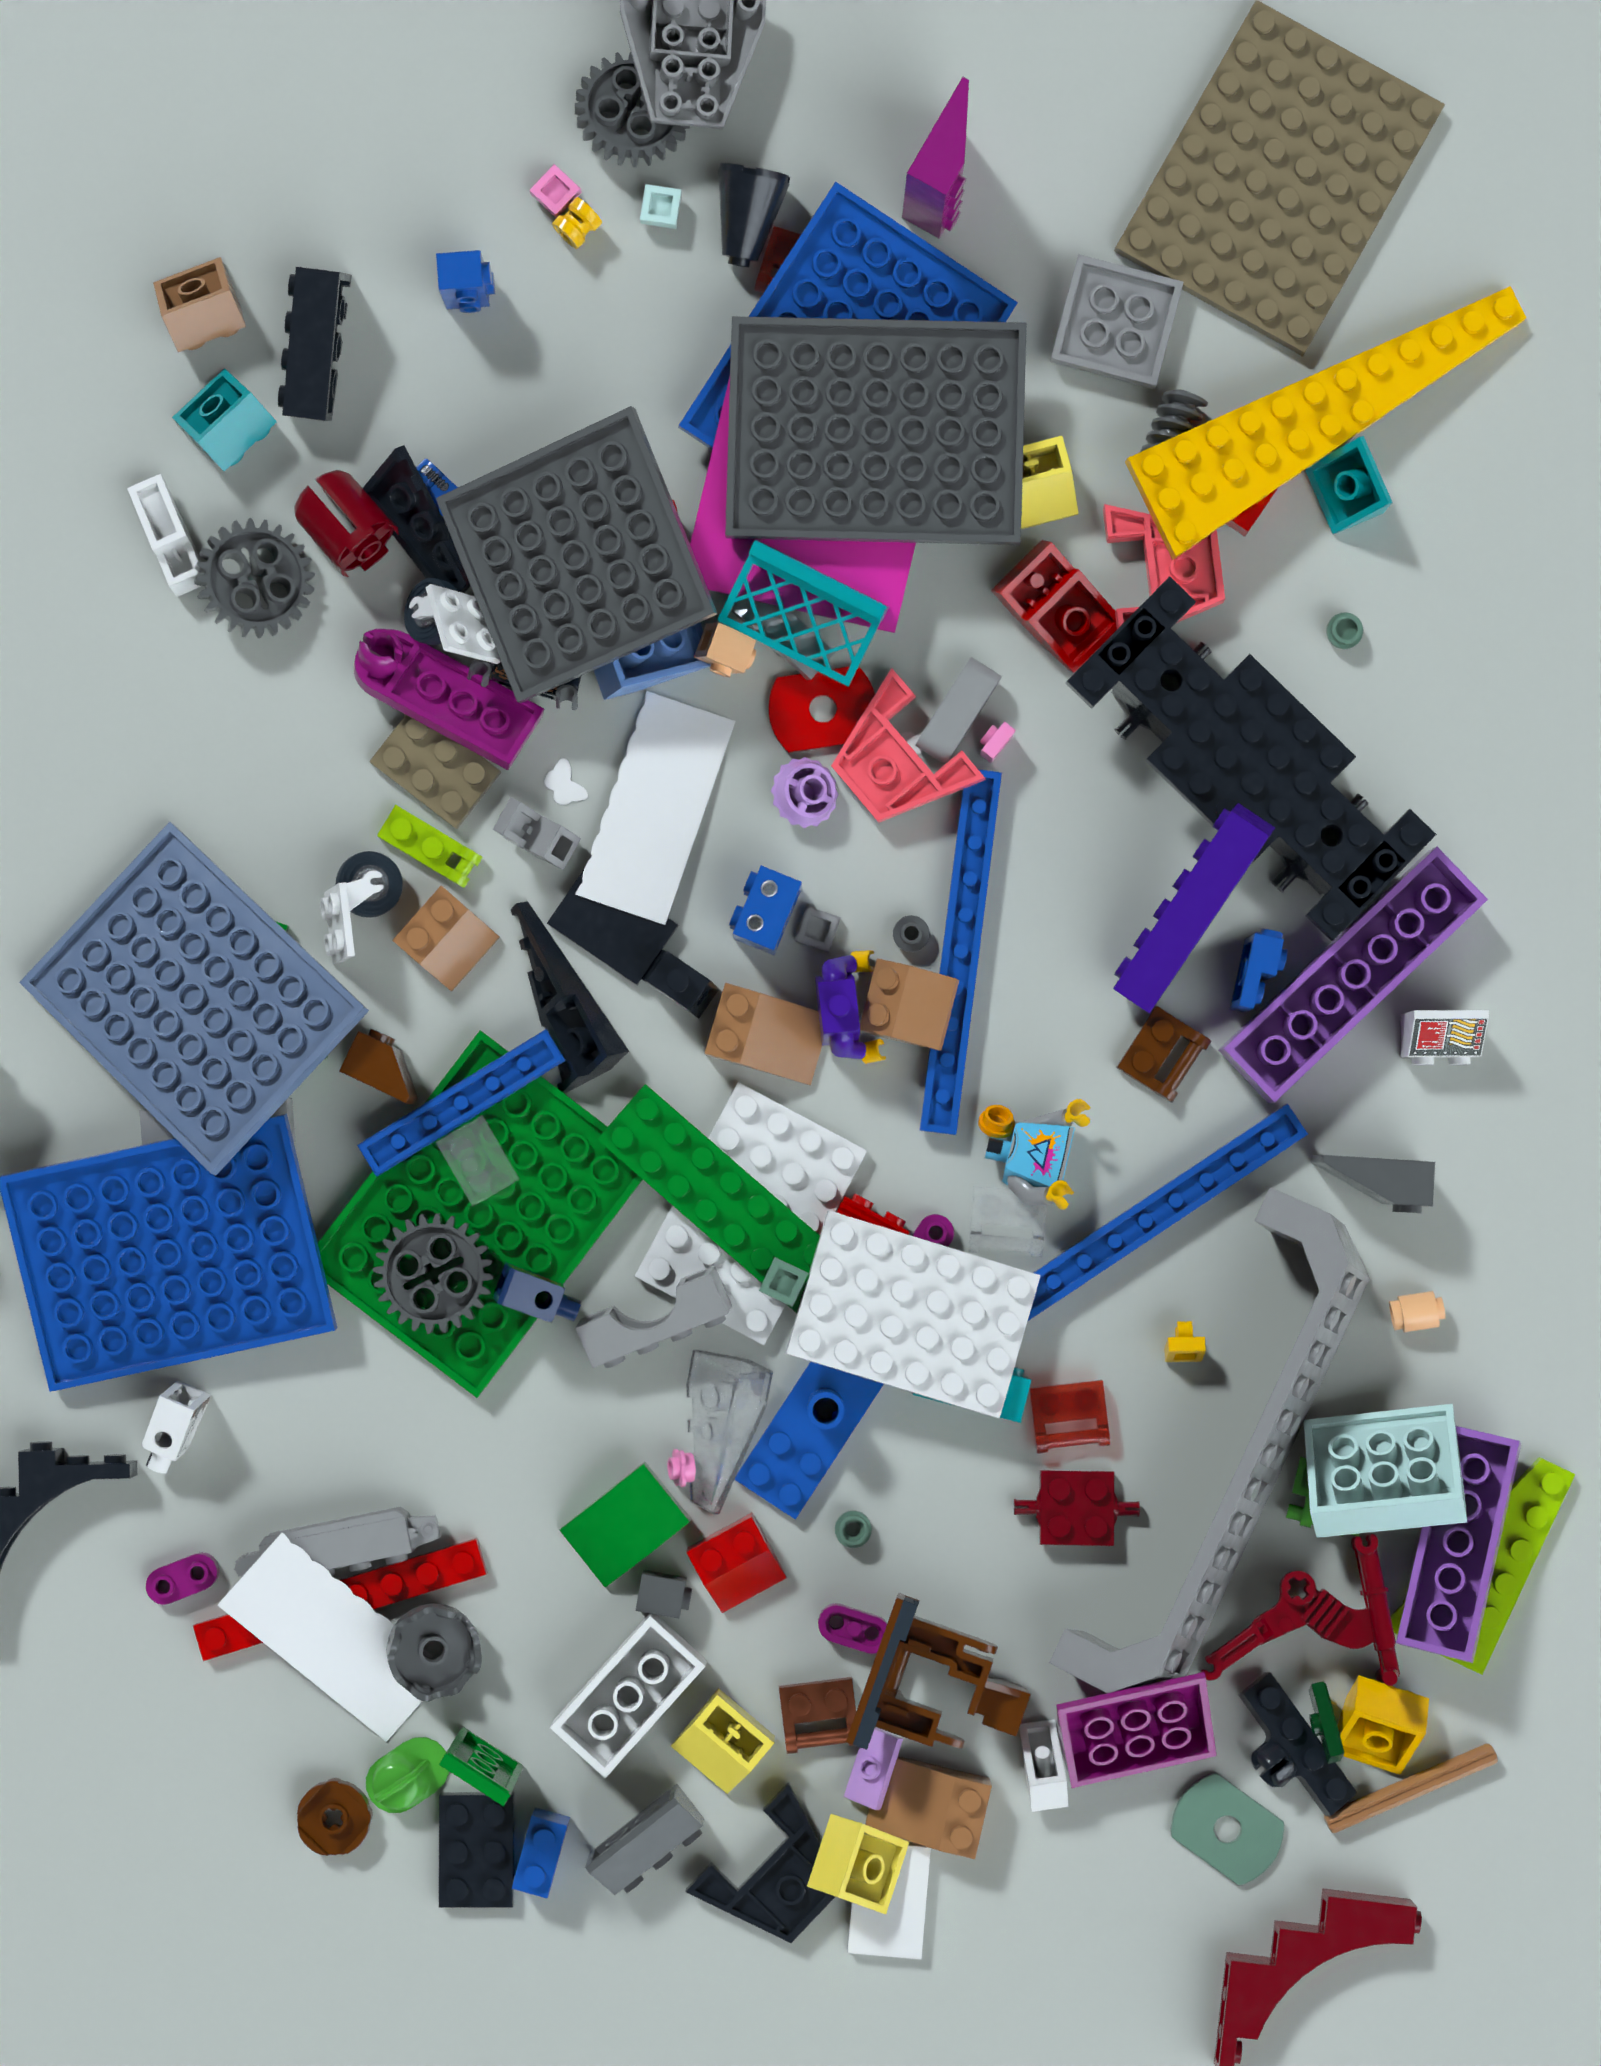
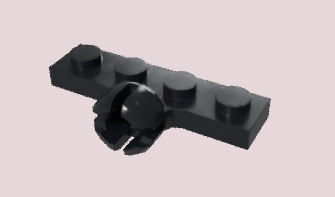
M1271 1672L1263 1673L1238 1694L1266 1735L1264 1743L1252 1752L1251 1762L1255 1770L1261 1766L1265 1768L1259 1776L1271 1787H1283L1294 1777L1298 1778L1325 1816H1332L1357 1794V1791L1336 1762L1327 1764L1321 1741L1317 1736L1313 1735L1311 1727Z

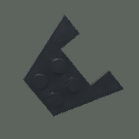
M788 1782L763 1808V1811L788 1835L785 1840L739 1888L711 1862L686 1888L685 1892L792 1943L835 1897L807 1887L821 1843Z

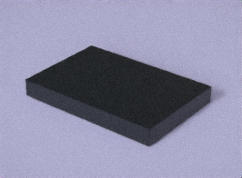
M582 871L547 924L638 986L679 925L667 918L666 924L663 925L575 895L583 882Z

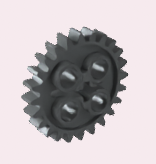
M631 51L628 60H623L619 52L615 53V63L613 64L605 57L602 58V70L591 66V78L582 77V89L576 90V101L578 102L575 103V115H578L577 128L584 129L583 141L593 139L592 151L596 152L604 148V160L606 161L613 154L618 155L617 161L620 166L625 158H630L633 167H637L638 158H644L647 165L650 166L652 155L654 154L662 161L665 160V148L676 152V140L684 141L686 137L685 129H690V126L650 123L643 94L640 97V107H635L640 96L641 87ZM622 83H628L634 87L631 89H623L618 85ZM627 111H632L625 130L622 134H618L617 132L626 123ZM604 112H612L617 116L614 118H605L601 114ZM644 129L649 133L646 135H637L633 132V130Z
M249 518L245 529H242L236 520L232 523V533L223 526L219 529L218 534L221 541L213 536L209 537L207 543L212 550L201 549L199 555L207 562H197L195 565V569L204 573V575L196 577L194 584L205 586V589L197 597L198 599L210 600L204 611L207 613L216 610L219 613L215 619L216 624L224 619L229 621L228 632L234 630L236 625L241 626L242 637H246L250 629H254L257 638H261L264 628H267L270 634L275 636L278 633V623L284 629H289L291 621L288 616L299 620L302 613L297 606L307 608L310 604V601L302 595H310L314 592V587L305 582L312 580L315 573L304 570L311 563L312 559L300 558L299 554L304 549V544L296 547L291 545L295 534L291 533L285 538L280 536L282 525L279 524L272 532L268 530L267 520L264 519L261 526L255 528L253 519ZM242 548L248 550L250 564L242 553ZM265 548L271 551L274 555V562L263 563L257 556V550ZM225 559L236 561L240 566V572L238 574L226 572L222 566V561ZM251 570L254 576L262 577L258 586L255 580L248 581L247 579ZM276 582L282 584L286 588L287 596L284 598L275 597L270 591V584ZM239 593L247 594L252 599L253 607L250 609L241 608L235 601V595ZM260 594L268 604L267 609H264L261 605Z
M441 1213L435 1214L432 1223H429L425 1214L420 1215L419 1226H416L411 1219L405 1220L406 1232L398 1227H394L393 1232L397 1239L395 1241L390 1239L382 1241L389 1249L388 1253H376V1256L384 1261V1265L373 1268L374 1272L383 1274V1279L374 1283V1287H385L386 1290L379 1297V1302L390 1300L392 1305L388 1308L387 1313L391 1314L399 1310L401 1315L398 1323L403 1324L409 1318L412 1319L413 1331H416L422 1323H425L427 1334L433 1332L435 1324H439L443 1333L448 1332V1321H452L457 1328L462 1327L460 1316L464 1315L470 1320L474 1319L475 1315L471 1307L484 1308L485 1304L479 1298V1295L491 1294L492 1292L483 1285L484 1281L494 1279L495 1277L490 1273H486L484 1268L493 1264L494 1261L482 1258V1254L489 1249V1246L477 1247L475 1243L481 1234L475 1233L468 1236L466 1233L469 1229V1223H464L459 1229L455 1228V1216H451L446 1224L442 1223ZM439 1238H445L451 1243L452 1252L446 1259H440L434 1254L433 1245ZM406 1254L414 1256L418 1261V1270L413 1275H406L400 1268V1261ZM458 1257H463L464 1262L438 1276L439 1283L431 1279L409 1290L404 1288L405 1283L430 1271L428 1266L430 1263L435 1268L447 1264ZM455 1271H460L467 1276L468 1286L463 1292H456L450 1287L449 1279ZM421 1288H428L434 1293V1304L429 1309L420 1307L416 1301V1294Z

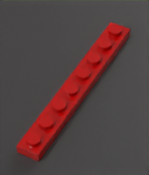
M474 1538L418 1555L402 1562L343 1578L340 1581L351 1589L353 1595L364 1599L373 1609L484 1576L488 1572L478 1539ZM229 1614L193 1625L203 1661L263 1643Z

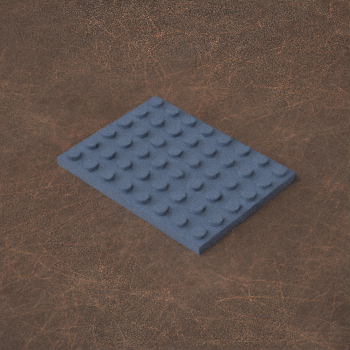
M171 822L157 834L19 982L142 1106L215 1176L369 1011Z

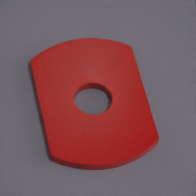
M850 666L832 670L845 676ZM858 667L849 686L820 672H817L810 680H806L801 674L777 677L769 698V719L772 730L781 746L788 753L844 745L873 699L875 692L871 682L860 667ZM826 696L834 701L836 714L830 721L819 722L811 716L809 708L815 698Z

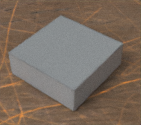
M806 906L795 942L829 953L841 917Z

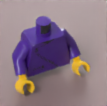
M873 950L853 951L850 955L829 959L822 965V976L815 977L822 1046L830 1045L831 1052L837 1057L861 1059L865 1064L886 1059V1056H881L878 1046L884 1045L882 1039L868 1042L859 1041L860 1022L855 978L852 973L874 971L875 966L869 965V956L874 954Z

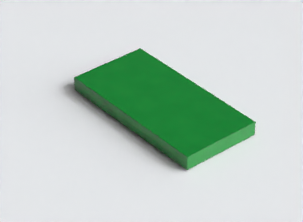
M465 1727L460 1729L439 1763L441 1767L502 1806L505 1805L524 1768L521 1763Z

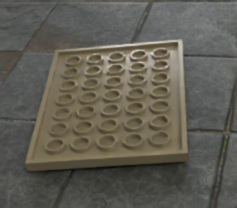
M1255 0L1117 243L1114 252L1156 275L1183 281L1182 290L1303 356L1445 104L1266 4Z

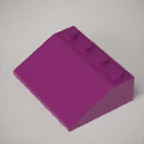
M962 77L906 175L902 218L940 239L945 229L951 231L961 214L959 209L963 201L961 198L965 191L962 188L967 179L963 177V170L965 164L969 80L965 77Z
M1204 1672L1056 1705L1062 1755L1071 1788L1217 1756Z

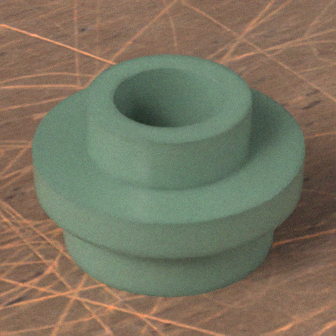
M847 1511L836 1521V1537L846 1547H861L871 1536L872 1527L870 1520L859 1511ZM855 1522L859 1524L860 1532L857 1535L852 1536L847 1533L846 1527L849 1523Z

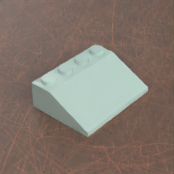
M1453 1404L1304 1420L1310 1514L1317 1538L1467 1523Z

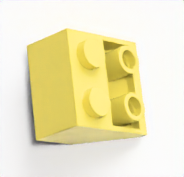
M1063 436L1024 445L1021 530L1078 515L1073 474Z
M718 1688L671 1744V1747L728 1794L754 1769L773 1746L775 1735Z

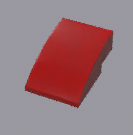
M1041 540L991 590L1010 613L1072 673H1075L1117 630L1113 607L1079 569H1075L1050 541Z

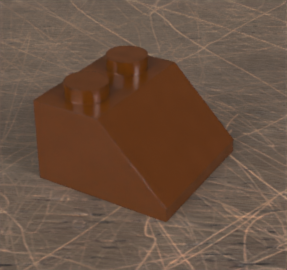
M370 1029L368 1034L358 1031L339 1072L400 1101L415 1105L418 1097L402 1051L393 1046L396 1039L374 1029Z

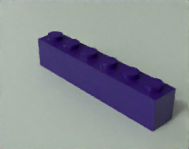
M1239 803L1231 812L1227 809L1222 811L1212 826L1218 832L1211 842L1206 839L1202 841L1192 856L1198 862L1191 872L1187 869L1182 871L1172 886L1178 892L1171 902L1166 898L1162 901L1153 915L1158 920L1151 931L1145 927L1133 945L1139 949L1131 960L1126 956L1114 973L1119 980L1113 989L1148 1013L1152 1011L1275 829L1274 826Z

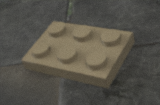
M407 715L403 717L369 761L455 829L459 828L501 774L499 769L482 756Z

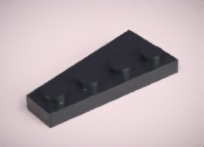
M405 445L395 448L364 485L363 489L398 527L399 535L394 531L392 535L426 578L447 581L458 592L465 593L471 585L449 530Z

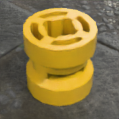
M576 197L569 204V211L565 215H559L551 224L555 231L569 245L578 249L585 242V236L589 231H596L602 224V220L586 202Z

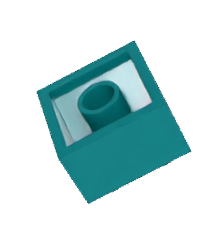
M225 368L172 417L223 471L237 464L243 458L244 453L256 441L264 439L269 434L271 427L277 423L256 397Z

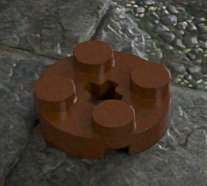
M332 1778L316 1784L304 1795L298 1805L297 1828L301 1840L315 1853L326 1856L329 1854L344 1855L355 1850L363 1842L369 1832L373 1812L366 1795L361 1789L348 1781ZM328 1809L332 1811L340 1810L342 1812L340 1818L343 1824L339 1826L334 1823L331 1827L327 1825L328 1815L325 1811Z

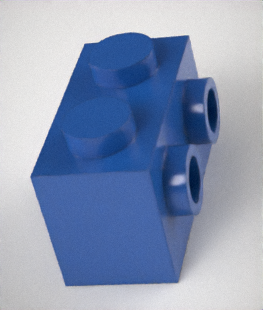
M481 251L436 253L438 288L446 309H459L463 313H475L481 311V307H489V295L495 294L494 273L491 272L490 262H484Z

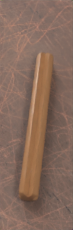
M1486 1743L1347 1803L1332 1816L1324 1815L1325 1822L1332 1833H1337L1492 1766L1498 1762L1497 1754L1494 1748Z

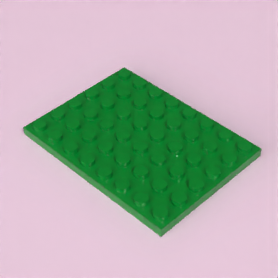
M479 1030L426 1102L509 1051ZM541 1076L380 1176L376 1177L372 1171L318 1242L327 1285L478 1398L538 1319L498 1304L492 1297L505 1262L564 1285L643 1179L597 1140L608 1126ZM441 1213L443 1224H446L451 1216H455V1228L459 1229L464 1223H469V1229L466 1233L468 1236L475 1233L481 1234L475 1244L477 1247L489 1246V1249L482 1254V1258L494 1261L493 1264L484 1268L486 1273H490L495 1277L494 1279L484 1281L483 1285L492 1292L491 1294L479 1295L485 1306L484 1308L471 1307L475 1315L474 1319L470 1320L466 1316L461 1315L462 1327L457 1328L452 1321H448V1332L443 1333L439 1324H435L433 1332L427 1334L425 1323H422L416 1331H413L412 1319L409 1318L403 1324H399L398 1321L401 1315L399 1310L391 1314L387 1313L392 1302L390 1300L379 1302V1297L386 1290L385 1287H374V1283L383 1279V1274L374 1272L373 1268L384 1265V1261L379 1259L376 1253H388L389 1249L382 1241L384 1239L393 1241L397 1239L393 1232L394 1227H398L406 1232L405 1220L411 1219L416 1226H419L420 1215L425 1214L429 1223H432L435 1214ZM439 1238L433 1245L434 1254L440 1259H446L452 1252L451 1243L445 1238ZM406 1254L402 1257L400 1268L403 1273L413 1275L418 1270L419 1264L414 1256ZM458 1257L447 1264L435 1268L430 1263L428 1265L430 1269L428 1273L405 1283L404 1288L409 1290L431 1279L439 1283L438 1276L464 1262L463 1257ZM455 1271L449 1279L450 1287L456 1292H463L468 1286L467 1276L460 1271ZM421 1288L417 1292L416 1301L420 1307L429 1309L434 1304V1293L430 1289ZM539 1292L535 1297V1302L544 1303L548 1298V1293Z

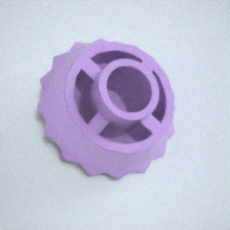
M807 757L800 760L791 759L789 764L781 765L780 772L773 777L775 783L771 789L774 795L773 805L779 809L780 817L787 818L791 825L799 824L803 828L810 825L818 826L821 821L828 820L830 813L836 808V799L838 797L836 780L831 776L830 770L822 766L818 760H810Z

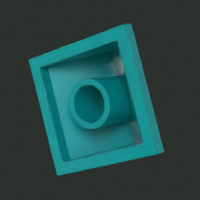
M1364 436L1358 437L1305 469L1332 534L1339 533L1384 514L1393 503Z

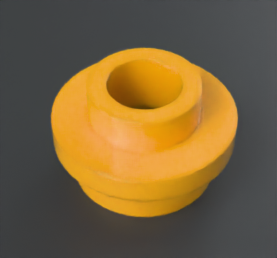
M991 1105L980 1114L978 1126L989 1137L1006 1138L1013 1133L1015 1121L1012 1112L1002 1105Z

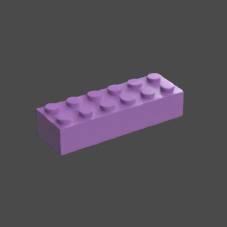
M1456 1426L1467 1523L1422 1527L1396 1643L1473 1663L1521 1443L1519 1440Z

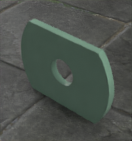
M1216 1772L1202 1777L1183 1793L1176 1805L1171 1822L1172 1838L1237 1885L1246 1884L1266 1871L1279 1852L1284 1833L1283 1820ZM1223 1816H1233L1240 1823V1834L1231 1842L1219 1840L1214 1833L1216 1821Z

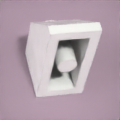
M1055 1719L1020 1724L1019 1733L1032 1812L1069 1807L1067 1780Z

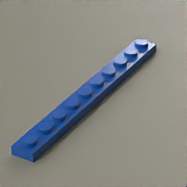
M980 769L978 770L986 780L962 790L939 974L958 979L959 984L942 1050H929L919 1131L956 1135L1002 777V772Z
M1288 1104L1283 1105L1034 1271V1274L1041 1276L1028 1321L1307 1136L1308 1133Z

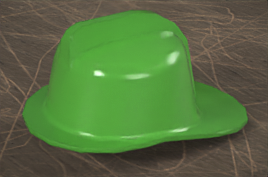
M414 1737L403 1742L379 1758L370 1767L366 1776V1791L370 1800L379 1809L388 1813H402L418 1805L434 1794L445 1783L449 1771L441 1767L439 1763L444 1757L446 1750L437 1741L427 1737Z

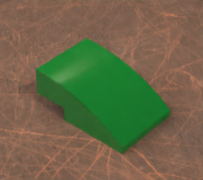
M643 1462L559 1529V1531L602 1585L607 1587L686 1526L691 1518L648 1464Z

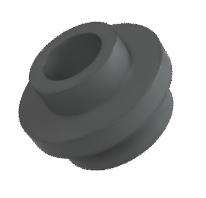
M905 916L894 926V942L903 951H919L929 940L928 925L918 916ZM906 928H916L918 937L915 940H908L904 935Z

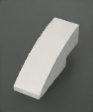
M158 474L127 488L151 548L158 558L171 590L178 597L201 587L194 584L196 577L204 575V573L195 569V565L197 562H201V559L162 475Z

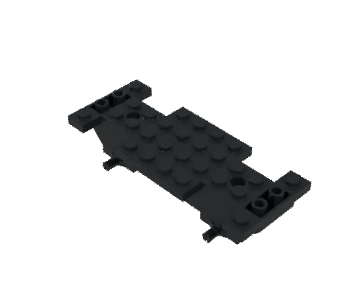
M1169 576L1065 684L1091 709L1112 689L1111 693L1124 704L1129 714L1114 729L1115 732L1119 735L1129 725L1130 727L1120 736L1122 739L1127 740L1139 725L1151 730L1162 743L1145 761L1212 826L1224 809L1231 812L1238 803L1274 826V831L1254 861L1270 846L1281 856L1286 866L1271 881L1276 887L1286 877V880L1277 888L1280 892L1283 893L1298 878L1306 881L1320 895L1324 894L1305 916L1330 941H1333L1437 834L1411 809H1408L1384 834L1361 813L1369 804L1367 800L1364 799L1355 807L1363 796L1357 793L1349 801L1331 784L1356 758L1333 733L1250 653L1223 679L1204 661L1212 653L1209 647L1198 655L1206 644L1199 642L1192 649L1171 629L1196 601ZM1164 674L1175 676L1179 682V688L1175 691L1164 689L1160 681L1161 676ZM1323 828H1331L1336 832L1338 841L1335 846H1327L1323 843L1321 839Z

